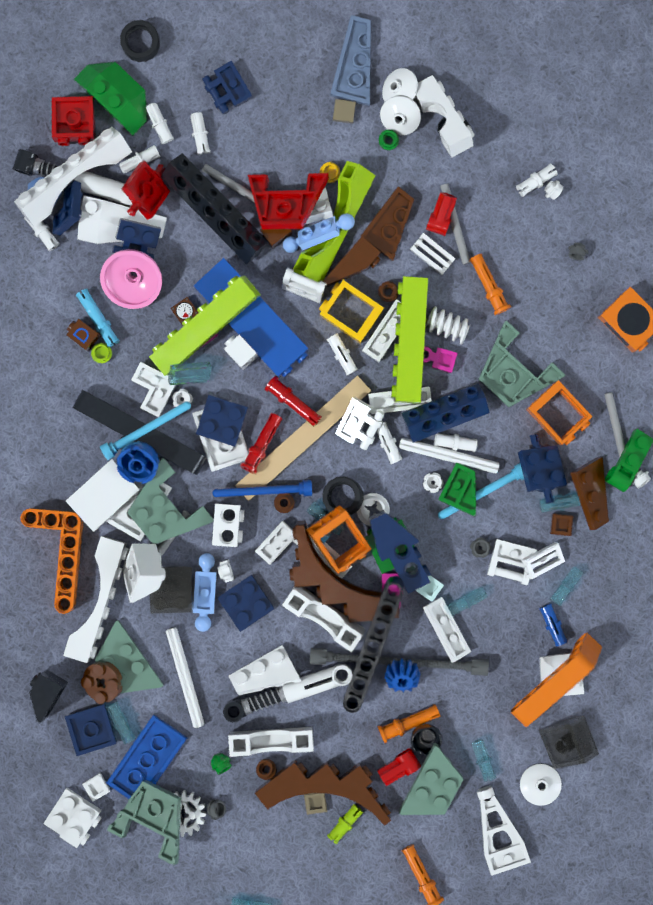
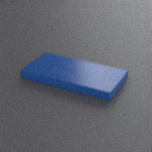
M153 714L106 784L130 799L142 781L148 780L154 784L157 783L188 737Z

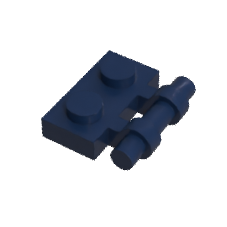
M232 60L214 70L217 79L212 81L209 75L202 78L205 90L211 94L215 101V107L220 109L222 115L230 111L226 105L228 102L231 101L236 108L253 98ZM221 85L227 93L222 97L217 90Z
M120 218L115 238L123 242L122 246L113 245L112 253L131 249L129 245L133 243L141 245L138 251L154 259V254L147 253L148 247L156 249L161 228Z

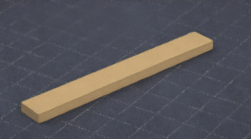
M357 375L316 412L322 416L316 426L313 427L306 421L258 465L256 469L258 471L257 474L249 472L235 486L237 488L266 486L345 415L352 398L356 397L362 400L371 390ZM248 495L245 497L248 501H250L255 495Z

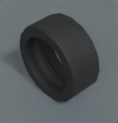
M134 20L122 29L120 44L125 55L131 60L147 62L158 53L160 37L151 23L144 20ZM140 29L147 31L152 37L151 47L143 53L134 52L128 45L130 34Z
M336 477L330 480L324 487L322 493L323 503L330 512L334 510L336 506L331 499L332 491L339 485H348L355 493L354 502L350 507L345 508L350 516L356 513L362 506L364 500L363 490L353 479Z

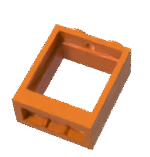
M559 380L526 409L558 445H563L564 443L568 445L576 438L573 434L579 429L583 431L591 424L589 420L593 417ZM557 392L582 417L561 437L537 412Z
M340 505L306 529L331 568L337 573L348 570L353 562L364 558L367 552L371 550V547L347 511ZM345 522L358 543L334 560L320 539Z

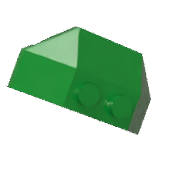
M116 62L89 64L74 78V81L90 96H93L94 100L132 136L147 122L145 89Z

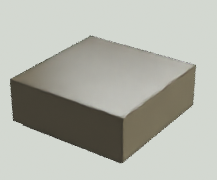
M335 99L333 121L353 124L356 102Z
M325 793L304 794L307 815L327 812Z

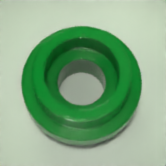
M385 130L379 136V145L384 150H393L399 144V136L393 130ZM391 137L393 142L387 144L385 139Z

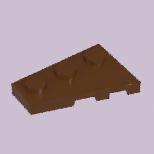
M399 186L396 187L360 235L391 261H394L414 198Z
M597 457L570 473L590 530H596L609 522L603 457Z

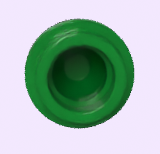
M223 753L215 754L211 760L212 770L216 771L218 775L223 774L232 767L231 759Z

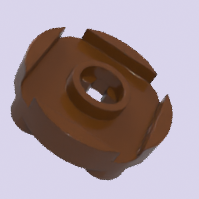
M96 661L84 671L81 685L92 699L98 704H103L114 700L122 692L123 686H121L120 681L122 680V675L112 663ZM101 679H105V686L100 683Z

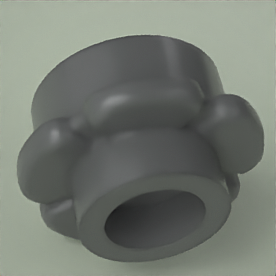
M574 243L568 247V255L574 260H584L585 255L588 254V250L585 249V245L582 243Z
M477 538L476 541L471 543L470 548L472 549L473 556L484 558L488 556L491 545L484 538Z
M213 799L209 802L207 813L211 816V819L217 820L225 815L226 807L222 801Z

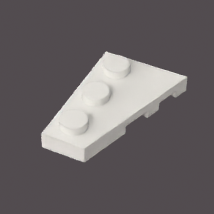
M283 645L229 675L238 695L261 691L272 686H284V684L290 682H302Z

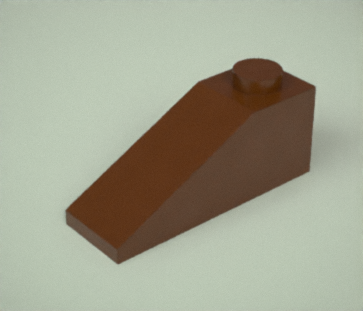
M362 236L323 281L326 283L325 288L365 272L370 267L374 269L381 260L379 258L381 252Z

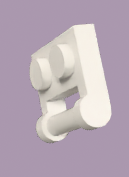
M287 268L282 283V289L317 303L321 302L326 286L325 282L314 281L294 273L290 268Z
M496 539L487 575H497L520 581L523 585H528V572L525 569L522 574L496 567L497 562L500 561L524 568L525 564L522 563V559L537 552V550Z

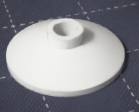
M405 68L393 71L383 85L382 94L384 102L393 96H406L414 100L418 89L415 74Z
M393 96L383 104L380 118L387 130H393L398 135H408L419 126L421 112L418 105L412 99L406 96ZM396 116H400L402 121L397 120Z
M535 764L527 768L520 780V789L525 799L530 803L541 806L552 803L560 794L561 779L557 771L551 766ZM541 782L545 783V788L539 789L538 784Z

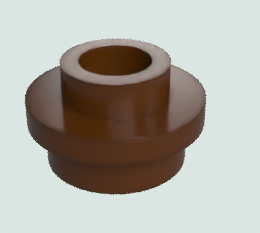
M391 281L382 283L378 290L379 297L385 302L394 301L398 297V286ZM390 288L392 294L390 296L386 295L385 289Z
M288 493L278 494L274 500V506L280 513L290 512L295 504L294 498ZM282 499H286L288 501V505L286 507H282L280 505V501Z
M270 759L261 760L256 767L258 777L263 780L272 779L277 772L276 764ZM269 766L270 771L265 774L264 769Z

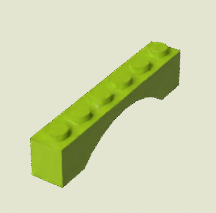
M347 161L338 178V196L333 214L337 220H339L342 214L346 213L351 214L355 218L375 178L373 173L360 164ZM341 228L339 229V236L303 251L293 268V272L317 282L323 281L348 230Z

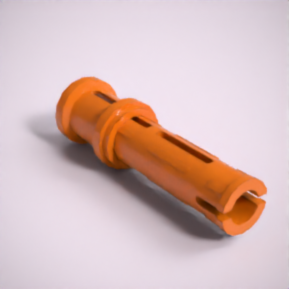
M480 253L472 257L470 261L487 292L486 299L490 300L495 310L494 315L496 316L510 309L511 305L507 304L502 294L504 292L503 289L498 288L482 254Z
M434 704L400 720L395 718L393 722L377 727L385 744L389 739L398 735L404 736L403 734L406 731L441 716L437 706Z
M411 844L403 848L401 851L405 855L419 883L418 890L423 893L427 905H439L442 903L444 898L440 896L436 889L435 880L430 879L414 845Z

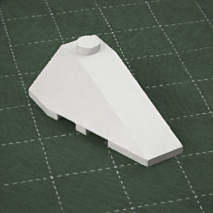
M84 196L81 205L82 215L78 224V240L95 244L123 242L115 238L120 218L160 227L159 238H162L167 217L155 214L153 218L147 220L139 210L135 216H130L127 213L130 207Z

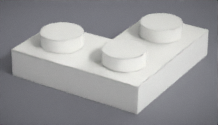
M140 362L131 379L149 389L140 408L160 417L178 381L168 375L164 376L162 372Z

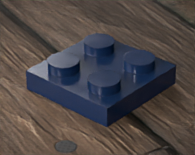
M208 395L196 434L236 447L248 407Z
M252 574L217 597L240 632L275 609Z
M105 703L65 716L76 756L117 744Z

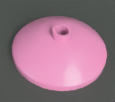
M127 249L112 254L105 261L100 273V282L104 293L112 302L124 308L138 309L148 306L158 297L162 287V274L159 266L150 256L138 250ZM130 272H135L137 276H132Z

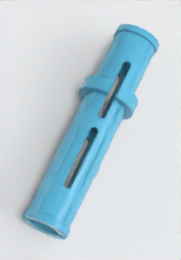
M88 289L81 290L82 293L78 292L76 297L95 324V330L97 333L100 332L108 347L114 346L112 341L117 344L120 340L111 329V323L109 320L106 321Z

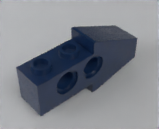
M384 510L368 517L381 561L390 558L399 578L404 583L407 593L410 594L431 583L428 578L431 573L426 564L421 565L419 558L422 556L417 546L412 547L419 542L416 536ZM400 544H404L407 547L406 551L402 554L396 552V548ZM408 563H415L416 568L413 571L408 572L405 570Z

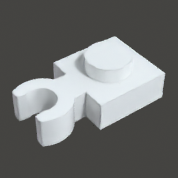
M229 559L220 562L219 567H217L220 579H223L225 583L234 580Z

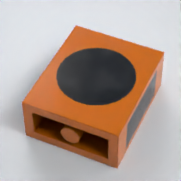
M631 287L626 289L598 317L631 352L636 350L642 351L649 344L647 340L653 336V309Z

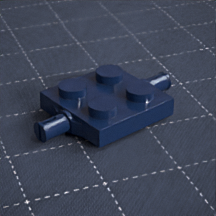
M538 434L530 435L533 448L518 452L527 492H543L546 504L554 503L551 490L567 485L558 445L541 446Z

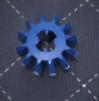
M401 658L400 661L393 660L392 664H388L385 673L388 688H393L395 692L401 690L403 693L405 690L412 692V689L418 686L420 679L417 663H412L410 659L404 661Z

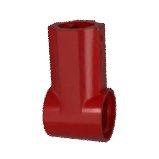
M440 192L426 230L443 236L446 235L457 197Z
M408 748L398 754L393 761L378 769L377 772L385 785L388 786L404 775L408 776L421 768V764L412 749Z

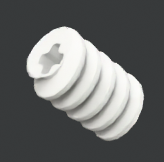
M434 306L426 323V326L429 325V332L437 328L438 336L444 331V338L446 339L450 334H452V341L460 337V344L462 345L470 328L468 319L465 318L460 322V316L457 315L453 320L452 312L445 316L444 309L437 313V307Z

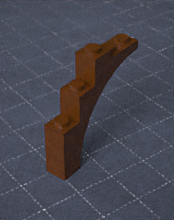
M306 520L297 521L296 527L293 528V539L298 542V548H295L296 560L300 561L294 562L293 567L289 570L290 580L294 581L295 587L320 585L317 586L318 599L321 598L322 605L347 603L344 604L345 616H349V623L372 621L382 592L361 588L337 576L324 563L315 550L306 531L308 529ZM384 604L382 606V608L387 611L393 608L389 604ZM398 606V609H397V612H396V615H395L394 618H399V615H400L399 606Z
M294 760L272 779L266 781L255 790L256 796L267 810L279 802L297 795L328 793L359 803L373 813L384 826L391 821L389 816L391 814L390 809L385 803L382 805L376 799L379 795L372 786L370 788L367 787L372 783V772L366 765L362 766L360 762L339 777L340 771L334 763L330 765L327 761L307 776L308 770L302 762L297 763Z

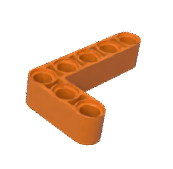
M26 509L20 517L24 526L61 530L54 605L59 613H69L76 606L83 520L76 512ZM30 512L36 515V521L33 524L27 520V515ZM50 514H54L57 517L55 525L48 523L47 519ZM72 515L78 521L75 527H71L68 524V519ZM69 536L74 537L76 540L73 548L68 547L66 544ZM66 557L73 559L74 565L72 568L65 566L64 561ZM66 577L72 581L70 589L63 586L62 582ZM63 598L69 600V609L62 608L61 600Z
M587 632L583 634L575 643L569 658L521 699L510 713L525 727L529 726L592 671L602 646Z

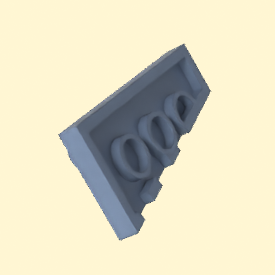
M351 15L330 96L370 106L371 20Z

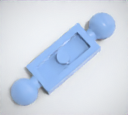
M346 213L342 214L339 220L333 216L298 231L297 238L293 236L285 238L283 248L286 252L293 253L297 251L299 246L302 250L335 238L340 235L339 229L350 230L355 224L354 217Z
M204 553L199 558V565L202 571H195L193 613H199V617L195 620V627L201 632L210 629L211 620L208 614H214L217 572H210V569L215 564V559L209 553Z

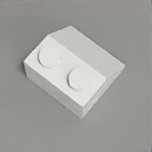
M156 544L131 545L122 569L130 603H134L157 591L162 581L165 580V569L162 568L161 553L158 552Z

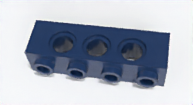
M479 383L401 414L412 443L490 412L486 397Z

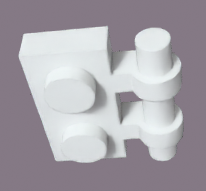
M354 397L335 434L352 444L359 438L362 440L360 448L367 450L375 439L374 434L377 428H380L383 423L384 413L377 410L375 416H371L370 412L373 407ZM365 422L370 424L367 432L362 431Z

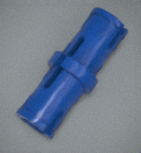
M552 604L540 607L539 610L547 624L545 627L550 631L555 646L567 643L568 640L561 628V620L557 619Z

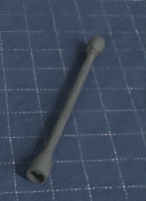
M311 648L310 664L326 665V662L332 661L355 663L358 659V655H339L327 652V649ZM380 656L377 664L388 665L392 664L393 660L400 661L401 659ZM472 658L471 661L458 663V661L445 662L442 660L410 659L412 663H417V667L464 669L470 672L471 675L488 676V659ZM367 660L361 662V663H364V664H365V662H366V664H368V663L371 664V662H369V661H367Z

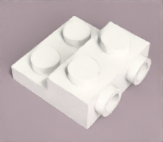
M66 788L45 820L44 825L60 834V838L77 848L79 844L84 846L90 836L87 833L91 826L95 828L102 818L99 816L101 809L69 788Z

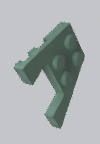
M505 321L478 380L507 407H510L563 378L565 374L553 363H550L536 378L506 350L507 346L519 335V332L510 323Z
M164 458L160 460L158 471L154 478L144 485L127 511L153 544L160 543L214 521L203 506L185 519L160 489L159 485L175 473Z
M148 780L142 781L128 800V804L118 813L115 821L109 825L107 831L124 838L127 836L133 820L165 837L158 857L172 865H176L179 861L181 797Z

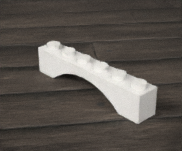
M113 127L106 129L95 140L88 142L78 153L71 155L65 163L54 168L44 179L38 180L32 188L21 193L14 202L25 218L35 227L51 215L59 194L76 176L96 166L117 164L132 153L121 133Z
M106 536L100 537L95 553V559L100 572L98 602L87 622L69 636L63 656L85 663L95 658L98 647H95L96 640L101 639L104 630L101 624L103 619H107L110 611L107 605L109 599L113 600L116 588L113 586L115 580L120 579L123 569L120 568L122 560H126L129 551L126 548L127 543Z

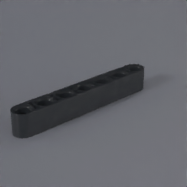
M84 390L81 391L72 407L123 436H127L146 425L142 421ZM156 429L134 441H141L151 445L158 455L195 475H198L207 458Z
M393 576L388 578L384 585L352 672L350 683L345 691L343 707L348 712L354 713L359 711L364 701L403 596L404 583L399 577ZM391 585H396L400 588V590L397 592H392L389 589V587ZM384 604H389L393 608L387 611L384 610L382 606ZM377 623H382L386 627L384 629H378L375 627V625ZM376 642L379 646L372 648L368 643ZM367 660L372 665L364 666L361 662ZM362 679L365 683L359 685L355 680ZM353 697L356 698L358 701L356 703H351L348 699Z

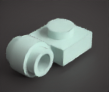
M412 565L410 568L408 567L406 571L411 572L416 567ZM430 575L428 578L431 583L416 591L433 602L444 585Z

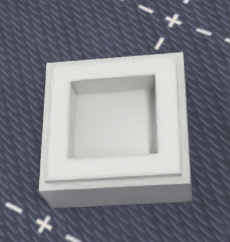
M101 773L82 784L92 802L111 791Z

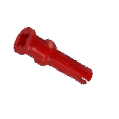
M274 376L266 385L265 391H270L278 398V402H285L313 427L316 426L322 416L295 396L291 387H286L278 380L277 376Z
M274 413L270 414L256 443L248 449L249 454L244 463L240 464L241 468L252 474H257L258 471L256 469L266 457L265 451L283 420L280 416Z

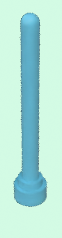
M190 402L182 403L115 443H104L100 446L102 453L107 460L114 458L115 454L118 453L117 450L191 408Z
M521 464L515 465L511 473L476 491V501L515 479L517 481L519 479L524 480ZM449 506L438 513V518L444 519L459 510Z

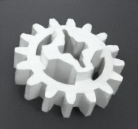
M183 790L182 795H179L176 791L174 794L181 797V810L184 806L185 813H188L184 821L182 814L180 815L181 837H184L185 832H188L191 836L193 829L199 831L200 827L198 824L203 825L205 822L201 818L206 816V812L201 811L205 807V803L199 804L201 797L193 798L194 792L187 795L186 790ZM188 801L191 802L196 808H192L188 804ZM197 818L193 824L187 826L190 819Z

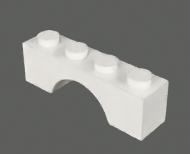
M432 75L418 83L417 94L414 100L423 113L436 112L447 119L444 127L439 132L442 144L452 158L473 147L472 137H474V133L469 125L465 126L463 123L464 118L461 112L454 109L455 105L452 98L445 95V89L441 81L437 82Z
M294 586L282 605L298 617L308 618L321 625L331 634L334 641L351 652L365 632L364 627L356 622L349 623V617L331 605H322L321 598L318 599L315 594L304 587Z
M312 727L230 732L228 735L230 757L247 756L270 751L311 752L314 749Z

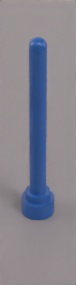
M303 480L296 485L214 489L212 495L214 497L299 493V495L303 494V496H312L311 480Z

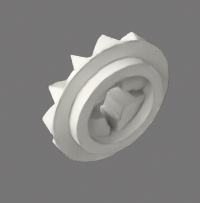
M370 493L363 496L362 506L357 511L359 519L364 524L371 526L368 518L370 511L364 507L365 505L372 506L377 501L376 508L379 511L384 510L388 514L390 508L387 500L382 495Z

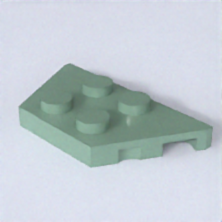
M117 620L95 661L109 662L118 668L122 675V680H120L121 686H123L121 693L162 687L164 684L121 622Z
M434 743L399 809V814L445 815L464 779L461 773L452 765L450 759L440 750L438 744Z

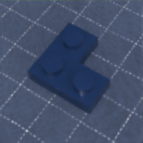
M73 180L64 188L63 208L53 215V234L62 235L80 220L82 215L80 201L83 195L81 182Z

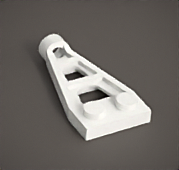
M486 786L478 789L476 792L480 800L484 856L491 876L531 863L525 843L494 796L493 787ZM497 811L502 819V824L490 827L487 815L490 812ZM503 830L507 832L512 843L509 846L496 850L493 847V834Z

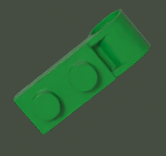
M635 429L617 464L607 473L605 481L621 492H625L631 485L653 443V438L639 429Z

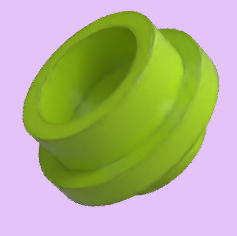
M98 343L92 348L91 356L94 361L103 364L111 359L112 350L107 344Z

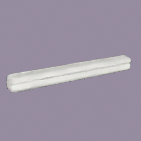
M404 437L400 440V449L491 473H497L499 470V463L419 441L412 443L411 439Z
M176 627L166 630L169 645L193 727L199 728L204 725L199 702Z

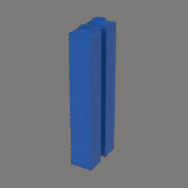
M223 258L194 285V288L210 304L214 300L212 296L221 289L224 291L229 287L227 283L232 278L241 276ZM260 296L228 323L278 378L281 375L286 377L293 370L291 366L296 361L301 363L308 356L306 353L308 347Z

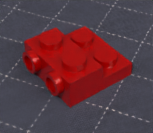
M93 96L52 97V139L54 142H58L60 146H69L70 142H78L79 145L85 146L88 142L95 140Z

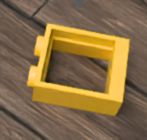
M343 280L341 284L337 282L330 293L333 295L330 300L325 299L320 306V317L361 344L383 312L384 307ZM344 289L374 308L357 333L328 314Z

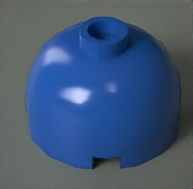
M141 441L132 442L126 445L117 457V470L122 478L128 482L134 483L136 481L145 484L151 481L158 471V454L147 443Z

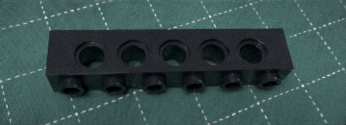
M183 153L169 162L161 177L246 265L256 258L267 245L268 240Z

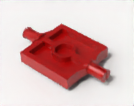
M142 161L123 185L121 190L132 202V205L127 210L130 216H135L139 210L147 220L154 217L170 193V190L161 178L165 170L164 165L159 164L156 170H153L146 161Z

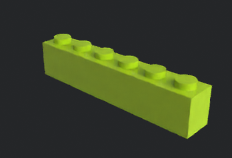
M235 276L227 283L229 285L224 291L221 289L212 296L214 300L210 304L204 303L197 309L199 313L194 318L192 316L188 317L182 323L183 327L179 331L175 329L167 336L168 341L164 344L161 342L152 349L154 353L149 358L164 376L176 370L261 295L246 276Z
M403 276L402 282H398V294H401V302H397L396 315H400V323H396L395 335L399 336V342L394 344V356H398L397 364H393V377H396V385H392L391 397H395L396 403H421L428 278Z

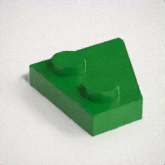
M456 463L438 500L475 517L476 472Z

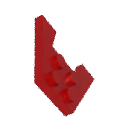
M309 173L306 190L267 191L269 178L266 174L248 175L262 230L303 229L329 180L328 173Z

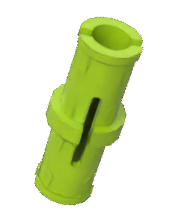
M353 804L343 818L340 817L338 819V824L328 833L327 837L331 841L334 840L335 844H338L348 830L351 831L352 825L364 813L363 810L358 808L356 804Z

